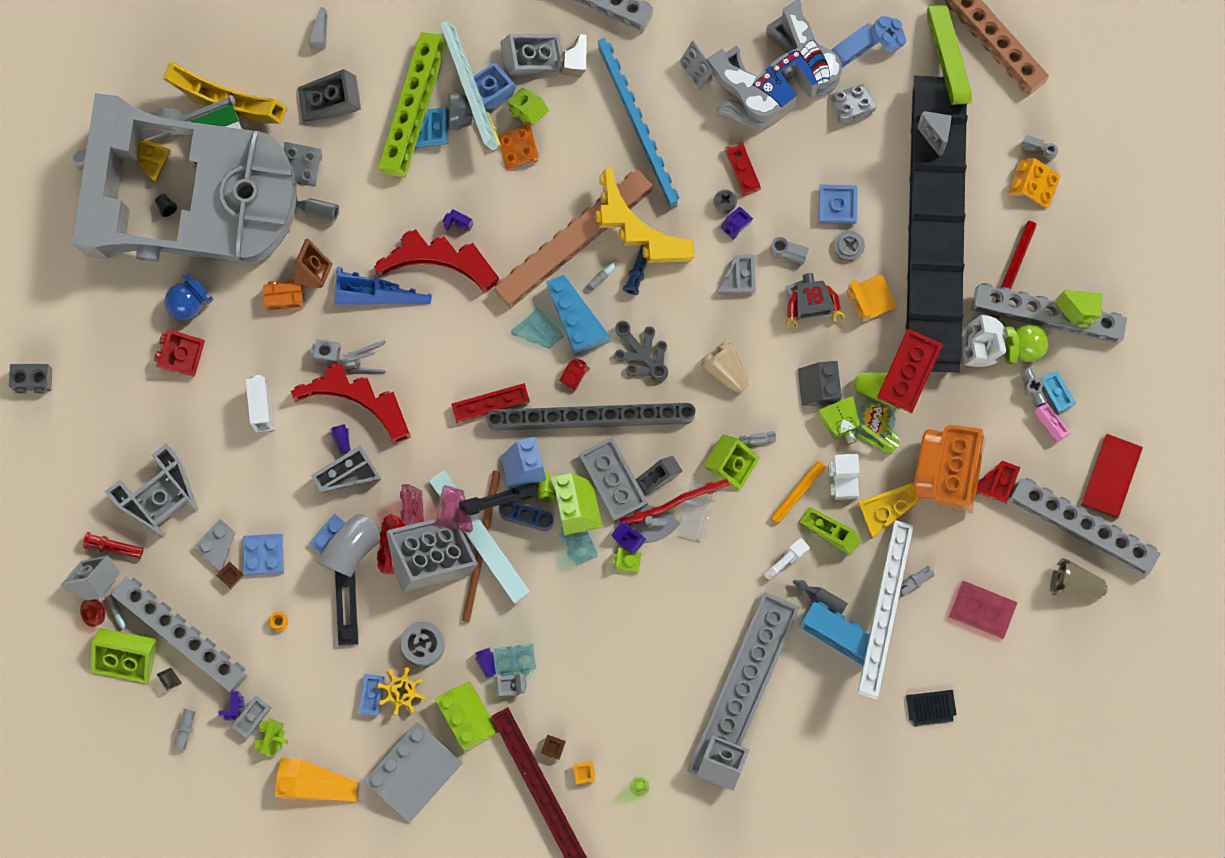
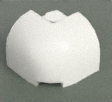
M980 315L965 327L967 331L964 341H962V356L965 366H990L1000 361L999 357L1006 353L1004 339L1008 335L1003 324L991 316Z

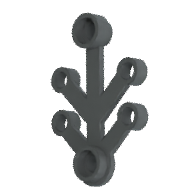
M619 321L615 326L616 334L619 337H624L637 353L617 350L614 354L615 360L617 362H623L624 360L645 362L649 367H637L635 364H629L626 368L627 375L631 377L636 374L649 375L656 382L664 381L668 376V368L663 364L664 354L667 350L666 342L658 341L656 343V351L658 353L655 362L651 358L652 339L655 336V329L650 326L644 329L645 343L643 348L630 333L629 323ZM624 327L626 332L621 333L619 329ZM651 330L653 334L649 336L646 334V331ZM660 344L665 346L663 350L658 348ZM622 353L624 356L619 359L616 355ZM633 367L636 371L634 373H630L628 369ZM657 370L662 371V375L657 376L655 372Z

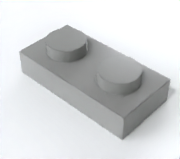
M255 695L231 727L248 739L272 707Z

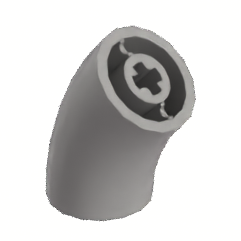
M364 514L355 515L332 537L318 563L352 577L361 560L380 541L377 526L368 516Z

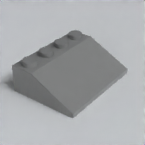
M455 514L391 529L386 532L395 576L403 592L468 576L478 565Z
M416 722L364 782L410 823L463 763L419 722Z

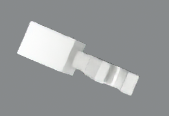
M800 538L783 553L784 557L772 566L764 576L770 581L789 562L794 564L805 555L810 547Z

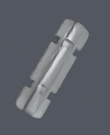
M770 431L767 434H764V432L750 434L748 437L743 435L739 436L738 439L746 446L748 444L752 446L765 444L767 441L768 443L775 442L776 434L775 431Z

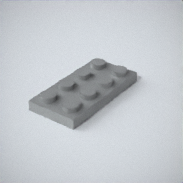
M613 436L578 454L614 522L648 505Z

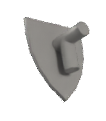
M647 505L635 512H638L640 510L641 512L655 508L656 506ZM664 512L653 517L647 516L644 522L636 523V531L647 539L644 543L656 542L671 534L680 525V522L669 512Z

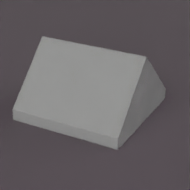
M925 111L921 114L917 128L940 157L943 155L948 141L952 116Z

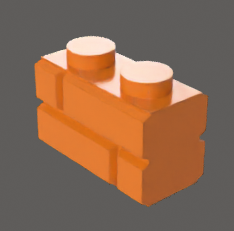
M288 279L286 283L270 281L268 285H263L264 306L266 310L304 307L303 285L295 284V279Z

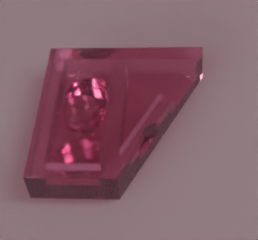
M447 485L443 486L435 522L471 533L473 525L470 515L463 512L459 506L460 501L466 500L463 490Z

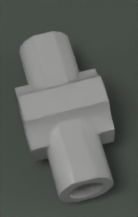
M1032 368L1023 370L1021 376L1026 385L1024 388L1025 395L1032 398L1036 408L1046 404L1047 401L1042 392L1043 381L1036 378ZM1030 386L1037 387L1036 391L1034 388L1031 389Z

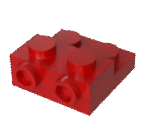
M168 329L166 333H162L160 336L159 344H162L160 351H156L154 362H157L156 367L173 373L178 372L195 377L205 340Z

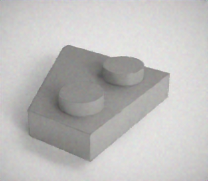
M735 255L719 288V294L755 293L754 255Z
M219 519L194 548L221 571L229 555L230 545L233 542L235 532Z

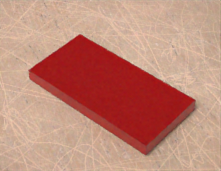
M907 329L877 395V399L912 414L943 344Z
M1106 434L1081 505L1118 519L1143 447Z

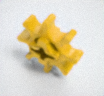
M408 667L403 669V675L400 678L395 677L391 669L386 671V674L390 677V683L388 685H383L382 683L376 685V688L386 691V698L379 701L378 704L381 706L385 702H391L394 706L392 716L398 715V709L401 705L407 707L409 714L414 713L415 709L411 706L412 699H425V695H419L415 692L416 684L421 683L423 679L418 678L415 682L410 681L407 677ZM402 688L401 690L404 692V694L399 696L400 693L397 691V689Z

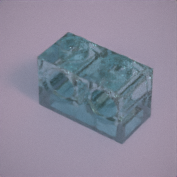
M560 527L561 533L559 537L562 544H567L569 548L567 555L570 562L574 561L577 566L598 557L588 531L579 532L578 537L570 538L568 535H564L563 527ZM580 547L585 548L587 551L583 556L576 554V550Z
M533 644L494 648L497 674L509 676L513 675V672L520 671L523 674L533 673V670H536ZM523 655L530 656L531 661L528 664L520 662V658ZM505 657L511 659V664L508 667H503L500 664L501 660Z

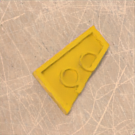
M913 483L859 501L858 505L870 536L874 538L920 500L914 494Z

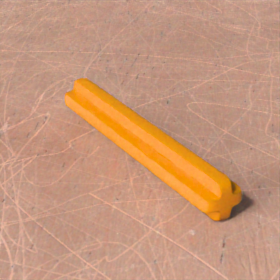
M817 461L775 511L771 517L775 523L779 524L823 472L825 465L822 462Z

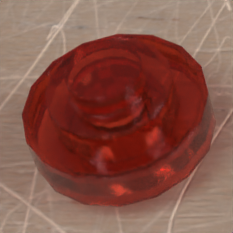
M96 599L84 600L82 602L80 614L86 625L90 627L101 625L105 620V608L102 603Z

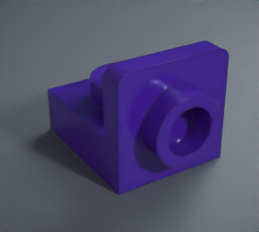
M738 207L725 218L721 229L734 240L740 231L751 224L753 218L744 209Z
M454 209L451 210L450 214L447 213L443 219L446 231H449L453 222L456 227L462 230L465 228L470 230L473 226L472 218Z

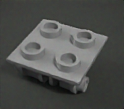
M693 40L680 59V62L692 78L693 83L701 90L705 83L710 84L713 81L712 72L714 69Z
M864 84L829 95L832 104L839 114L838 120L840 123L846 124L852 121V117L854 120H857V115L859 118L869 114L872 115L875 109H877Z
M284 142L283 150L292 166L295 181L316 186L319 161L322 160L321 149Z

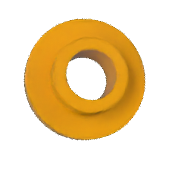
M275 612L269 617L268 623L272 630L280 632L287 627L288 618L282 612ZM282 619L281 625H276L275 621Z

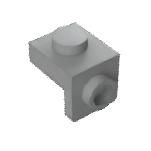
M523 673L494 677L496 697L515 696L525 693L526 680Z

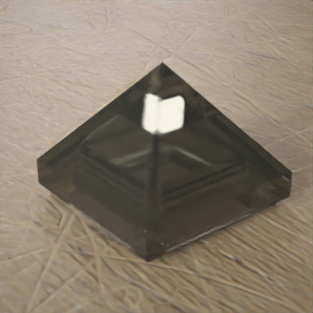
M172 668L157 674L158 679L166 690L182 684Z

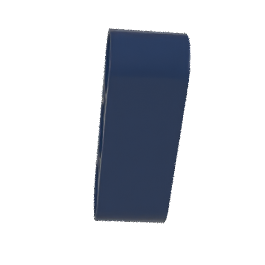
M513 501L499 505L500 516L505 521L541 531H549L553 527V516L548 511ZM507 506L513 509L509 515L502 512ZM524 512L532 514L528 520L522 519L521 515ZM542 517L550 519L547 525H542L539 521Z

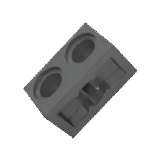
M10 364L9 387L15 393L20 394L26 393V391H34V393L51 391L52 368L49 364ZM43 375V381L36 383V379ZM20 376H25L23 382L17 383Z

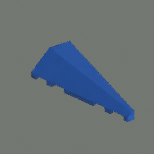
M337 267L334 305L431 304L432 294L430 293L428 295L418 294L416 289L404 290L399 288V284L375 277H360L358 272L354 271L353 274L343 272V268Z

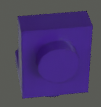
M624 521L621 522L612 534V537L620 546L633 554L647 540L643 535L630 528Z
M231 691L230 711H219L218 715L224 717L223 720L234 721L235 717L241 715V708H244V696H241L239 691Z

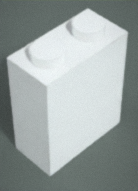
M253 375L250 379H245L250 424L256 433L275 430L270 385L265 377Z

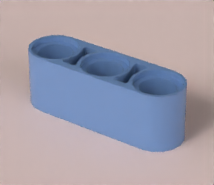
M871 23L864 25L831 49L839 57L842 68L877 44L871 34Z

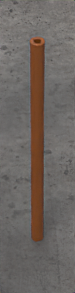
M493 471L488 496L497 492L500 477L499 471ZM493 507L485 509L482 524L487 531H489ZM476 551L475 556L478 565L471 575L462 619L464 622H470L483 560L478 551Z

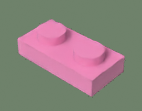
M1048 403L1034 411L1038 420L1045 425L1051 437L1057 442L1071 434Z

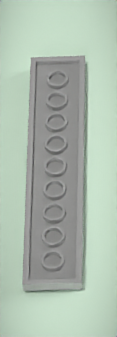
M764 592L687 772L697 776L713 735L741 746L798 614L799 606Z

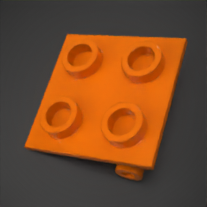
M530 123L498 135L506 170L531 161V163L538 162L539 155Z

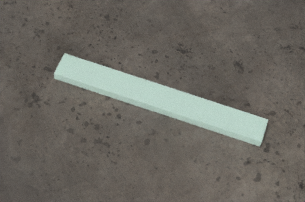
M445 21L440 25L483 143L490 149L495 150L498 148V143L456 28Z
M443 470L430 479L431 485L452 515L455 514L459 525L516 605L530 595L531 592L476 514H466L460 509L459 502L466 499L447 472Z

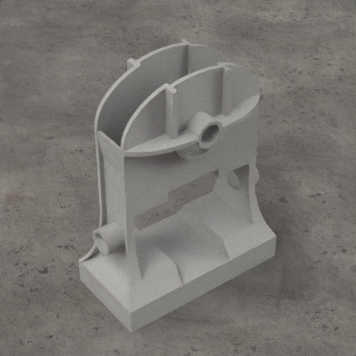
M95 93L72 245L85 256L109 259L124 252L137 251V259L152 262L159 261L160 252L242 263L260 261L272 254L282 243L286 234L290 232L297 199V184L290 161L280 144L273 137L263 132L180 121L181 112L170 108H158L156 116L131 106L119 96ZM142 131L192 136L189 162L193 168H196L190 211L181 210L177 242L126 234L130 209L121 200L117 199L123 162H137Z

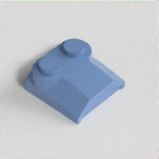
M495 61L473 76L486 110H492L508 100L516 89L515 84Z

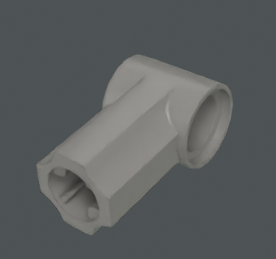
M776 237L770 246V253L775 258L782 257L804 264L809 248L789 242L784 237ZM775 245H782L784 250H776Z

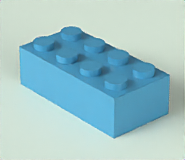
M814 602L804 617L800 628L863 666L870 633L867 634L862 631L863 627L855 622L852 624L845 620L846 617L838 612L832 613L824 603Z

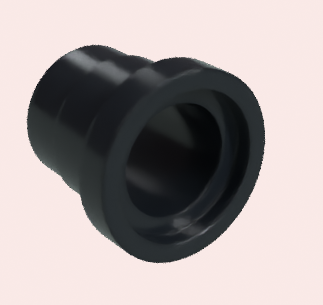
M161 194L155 199L162 217L171 216L178 208L176 203L171 201L167 194Z

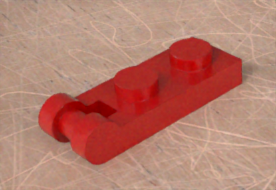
M741 141L736 146L725 147L727 158L743 196L761 190L744 143ZM739 152L741 157L735 158L734 154Z

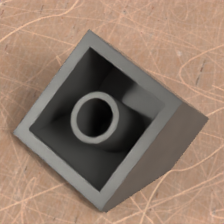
M838 361L818 362L798 369L802 406L834 404L841 401Z

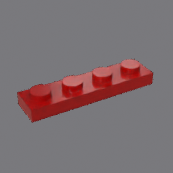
M523 383L451 403L456 423L487 415L491 410L509 409L530 403L526 385Z

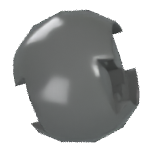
M720 190L714 196V206L718 211L728 213L736 207L737 197L730 190ZM722 199H729L728 204L726 202L722 203Z

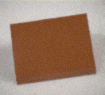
M308 238L304 240L295 261L294 283L322 288L333 263Z

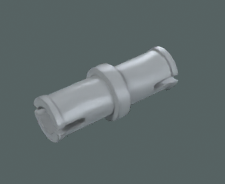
M926 566V568L916 574H911L909 579L902 582L900 595L902 597L905 596V594L915 588H920L922 583L934 577L935 574L933 570H930L931 567Z
M184 709L180 726H177L178 733L173 747L186 750L189 735L193 731L191 727L196 711Z

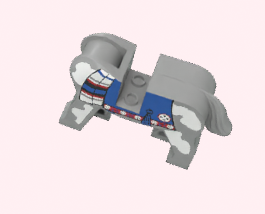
M796 0L783 8L782 16L767 25L766 33L786 54L773 61L759 76L746 71L741 61L738 46H735L726 53L721 49L707 58L714 69L712 74L721 86L731 92L738 100L737 102L728 99L718 106L716 111L719 115L744 125L768 128L795 109L797 94L788 84L792 76L810 99L828 94L837 87L842 71L841 61L833 51L817 43L810 24L803 15L800 0Z

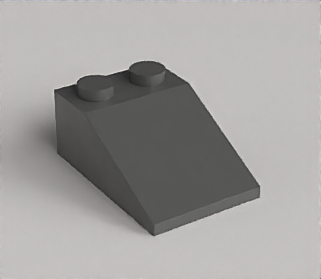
M345 69L298 87L302 121L304 122L345 116L361 110L356 75Z

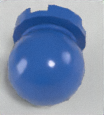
M189 272L183 276L185 279L184 283H178L170 287L164 299L165 308L169 315L182 321L190 320L197 316L202 308V302H206L209 305L214 300L211 296L207 298V291L195 278L193 280L189 278L191 276Z

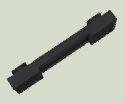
M531 483L480 499L473 497L459 502V506L466 514L474 515L480 513L479 511L518 499L532 498V495L538 494L537 486Z
M335 571L338 645H357L359 642L355 571L352 577ZM343 587H349L351 624L344 625Z

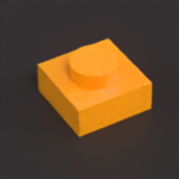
M592 761L573 764L576 785L596 782Z

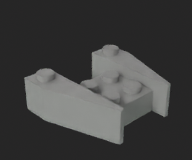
M167 443L151 455L163 470L132 494L126 485L119 480L105 491L121 511L162 537L166 535L158 526L188 502L196 511L199 510L182 462Z

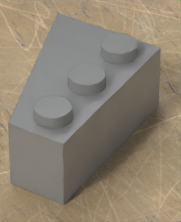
M361 445L311 475L321 493L381 480Z

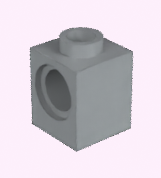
M316 339V344H313L311 348V356H313L315 362L338 364L341 351L340 343ZM323 349H330L329 354L321 355Z

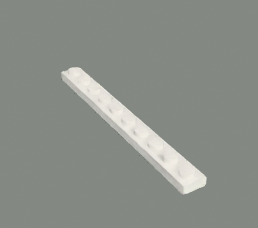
M897 520L894 521L857 692V694L877 699L879 696L913 531V525Z

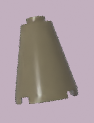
M1063 558L1058 561L1057 565H1059L1057 571H1053L1050 582V591L1054 592L1052 596L1100 599L1106 595L1108 586L1105 580L1068 559Z

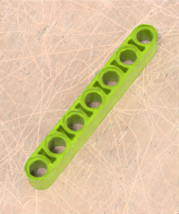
M947 5L928 6L927 20L951 105L969 104L972 102V91Z

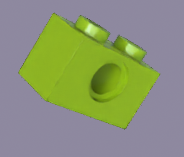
M523 87L506 101L510 107L509 112L514 117L518 116L524 123L529 122L532 125H535L550 111L540 96Z

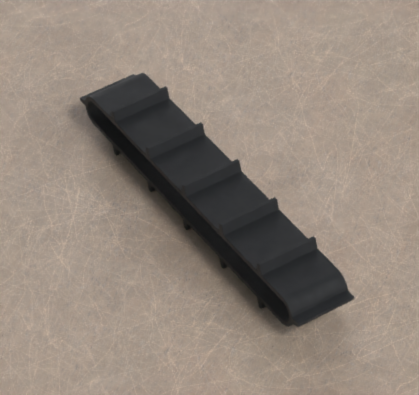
M914 76L910 131L911 163L909 178L907 320L905 329L906 331L910 329L943 344L931 372L960 373L962 321L964 317L963 271L965 267L964 221L966 217L967 104L951 105L943 77ZM925 111L952 116L948 141L944 153L940 157L917 128L921 114Z

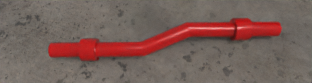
M728 478L714 483L712 481L705 483V486L685 492L661 506L643 512L641 510L635 512L632 516L620 519V524L622 521L628 525L635 522L638 524L644 522L647 516L653 517L667 512L686 500L706 493L708 495L715 493V490L730 485Z

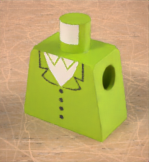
M853 396L818 411L820 420L833 439L843 436L847 446L857 442L854 432L859 430L860 421Z

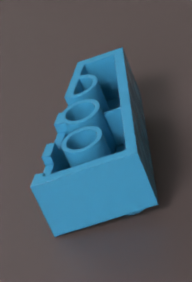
M565 275L546 281L547 289L574 355L610 342L609 334Z

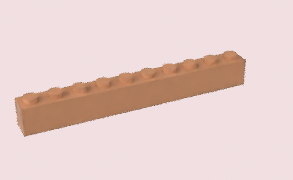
M638 169L634 173L632 171L628 173L622 183L616 184L621 197L630 210L653 191V185ZM601 197L597 199L593 207H587L582 212L581 217L570 221L564 231H558L553 236L554 239L541 245L540 251L535 255H529L523 265L512 269L511 275L506 279H500L496 283V294L510 309L608 229L599 228V223L595 221V212L601 205H604L601 202Z

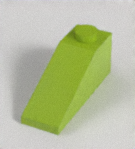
M809 507L799 521L801 525L850 556L862 541L855 530Z

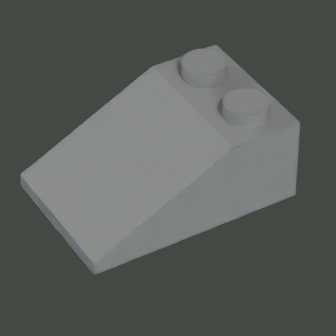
M509 34L500 42L505 73L508 77H526L560 71V67H557L558 57L562 54L559 34Z

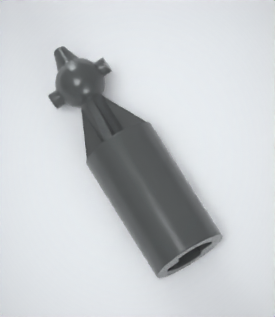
M312 198L302 201L296 199V207L300 208L307 215L335 221L339 215L338 204Z
M804 580L793 581L798 591H805L813 603H824L829 607L828 610L834 614L835 612L842 614L848 605L846 601L822 587L808 586Z

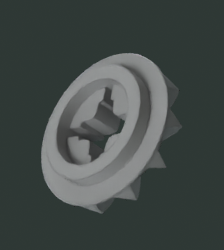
M845 231L837 236L835 250L838 256L844 260H854L859 258L864 252V240L857 232ZM845 242H848L849 244L854 242V245L852 247L854 250H851L850 248L844 250L846 247Z

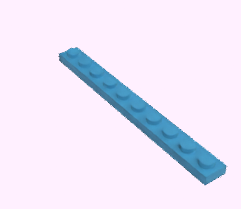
M605 38L598 40V49L669 208L677 207L679 195L676 189H672L670 185L672 180L669 173H665L663 169L665 165L662 157H658L656 154L657 146L655 141L650 140L648 136L650 131L647 124H643L641 120L643 118L639 107H635L633 92H629L626 87L628 82L625 75H621L619 71L621 69L618 59L614 60L612 54L614 51L610 43L607 44Z

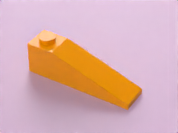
M281 758L276 779L275 796L289 799L357 802L359 782L302 759Z

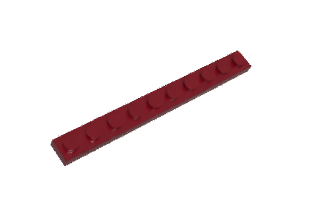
M509 707L492 715L493 722L564 858H587Z

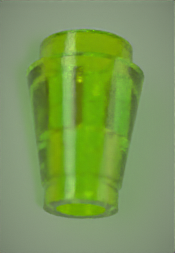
M635 777L630 783V791L635 796H644L649 791V782L644 777ZM637 782L643 783V787L641 789L636 787Z

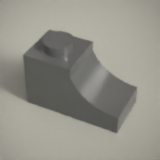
M674 456L660 459L636 478V481L646 496L662 485L672 481L683 471Z

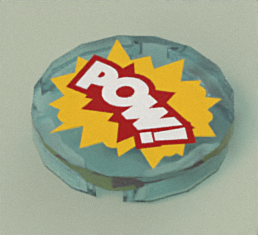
M879 401L868 402L861 408L858 418L860 421L859 429L863 435L876 439L861 428L862 424L882 438L889 435L877 417L880 415L891 430H893L896 418L890 406Z

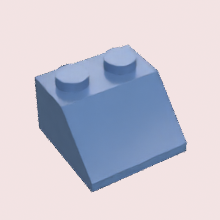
M535 436L516 441L501 456L508 489L546 480Z

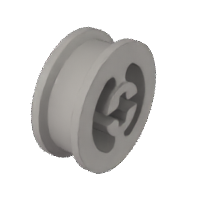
M417 622L410 625L404 631L401 638V649L405 658L411 664L418 667H428L440 660L444 653L445 642L441 631L435 625L429 622ZM422 632H429L437 639V647L433 653H430L432 649L430 638L425 634H421ZM413 636H416L413 643L414 647H417V653L424 655V657H417L410 652L409 641ZM423 640L426 643V648L419 646L420 641Z

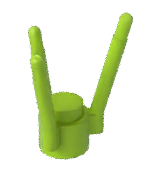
M880 415L877 418L890 436L886 435L882 438L862 424L861 428L879 440L880 444L859 433L856 436L878 447L883 452H888L891 455L900 445V442L897 441L898 436Z

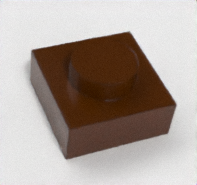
M229 561L216 576L232 589L245 575Z
M547 734L541 754L560 760L566 741Z

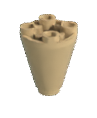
M724 341L716 347L718 349L717 352L713 355L708 353L701 359L703 361L701 366L730 390L740 394L750 386L734 345L732 342L727 343Z

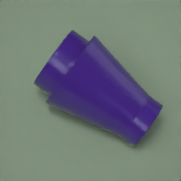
M343 424L330 428L332 432L330 435L340 454L351 451L349 429L346 428V425Z
M490 648L475 652V660L483 671L485 678L496 675L494 655Z

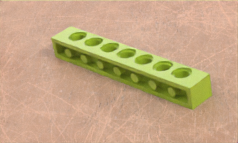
M420 32L419 38L416 41V48L411 58L403 89L400 92V99L395 109L394 119L390 125L382 157L379 160L378 168L388 176L406 178L447 46V41L440 34Z

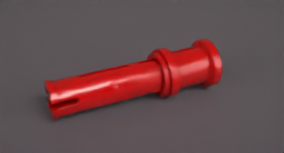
M86 532L83 540L84 549H97L101 553L109 551L141 559L144 547L109 540L107 536L103 535L100 537L92 535L91 532Z

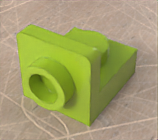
M618 548V553L614 552L612 564H616L615 570L639 573L641 553L636 552L633 554L630 551Z

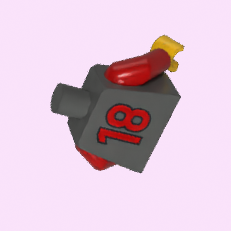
M813 273L802 275L804 283L797 285V290L792 292L787 304V317L789 318L786 320V327L789 328V322H795V329L797 328L798 324L795 317H797V320L831 315L832 320L837 322L835 317L837 314H840L843 320L845 316L840 311L841 306L838 294L830 286L825 285L824 281H815Z

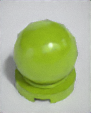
M1037 325L1022 326L1016 331L1013 326L1005 327L1008 337L1004 339L1007 347V354L1004 355L1007 365L1017 364L1018 358L1023 362H1034L1040 360L1047 353L1049 347L1048 335Z

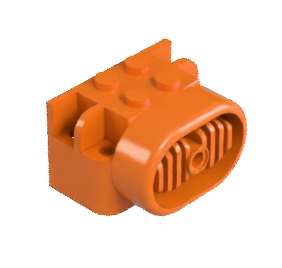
M948 425L943 431L925 430L915 473V496L935 500L939 505L950 507L951 509L968 510V513L973 514L986 441L983 429Z

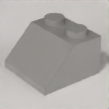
M108 555L80 561L60 586L62 589L86 601L98 600L115 583V579L120 572Z
M713 735L697 776L734 791L749 750Z

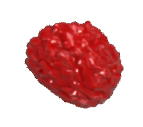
M390 514L384 517L381 523L382 530L379 533L380 546L377 551V568L384 574H395L386 532L405 526L400 517Z

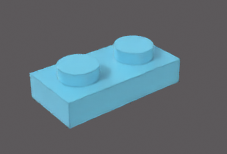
M1058 371L1041 378L1044 384L1043 388L1057 413L1076 404Z

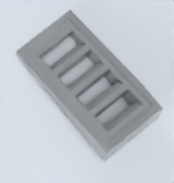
M320 7L308 43L311 49H325L327 12L324 7Z

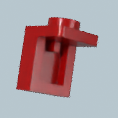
M573 359L568 363L559 381L575 391L585 374L589 372L590 367L586 366V362L581 359Z

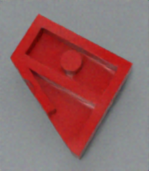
M1001 461L995 466L994 470L987 473L978 483L976 493L1007 504L1021 467Z

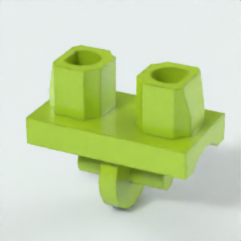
M273 719L261 721L260 732L266 734L264 740L257 739L255 741L254 749L260 751V754L274 758L276 750H280L281 744H288V740L283 738L285 733L282 730L284 723Z

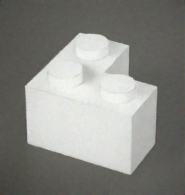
M858 454L835 455L833 461H830L829 477L833 476V484H830V494L834 495V501L858 499V475L860 473Z

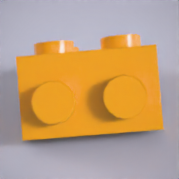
M1036 158L1020 160L1017 164L1014 178L1010 183L1008 194L1011 196L1026 195L1041 206L1049 207L1059 183L1060 175Z
M883 275L875 276L861 283H858L857 280L849 282L848 297L850 300H853L856 314L858 317H861L863 322L896 308L897 304Z

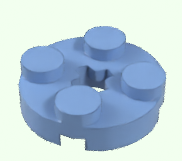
M882 16L871 27L874 41L877 44L880 42L883 45L882 49L885 51L896 52L906 43L902 23L896 18L892 19Z

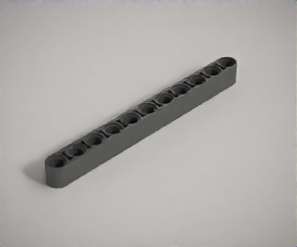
M691 403L496 409L488 412L486 419L489 428L495 431L669 425L691 423L695 419L696 410ZM666 410H669L673 413V415L669 418H666L663 416L662 413ZM690 410L692 415L685 417L682 415V411ZM646 411H651L654 416L646 418L643 414ZM612 412L616 416L614 419L608 420L605 415ZM632 412L635 416L632 419H627L624 414ZM589 413H594L597 416L594 420L586 418ZM554 414L558 416V419L555 422H550L548 417ZM569 414H575L577 416V419L575 421H569L567 419V416ZM532 415L539 417L538 421L534 423L528 419ZM497 416L501 420L499 423L493 424L490 422L491 418ZM512 416H518L520 418V420L517 423H511L509 421V419Z

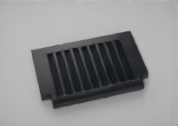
M953 690L906 695L909 721H914V726L953 722V716L957 715Z

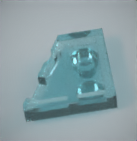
M539 308L511 331V334L514 336L525 338L529 342L538 343L548 349L563 338V334Z

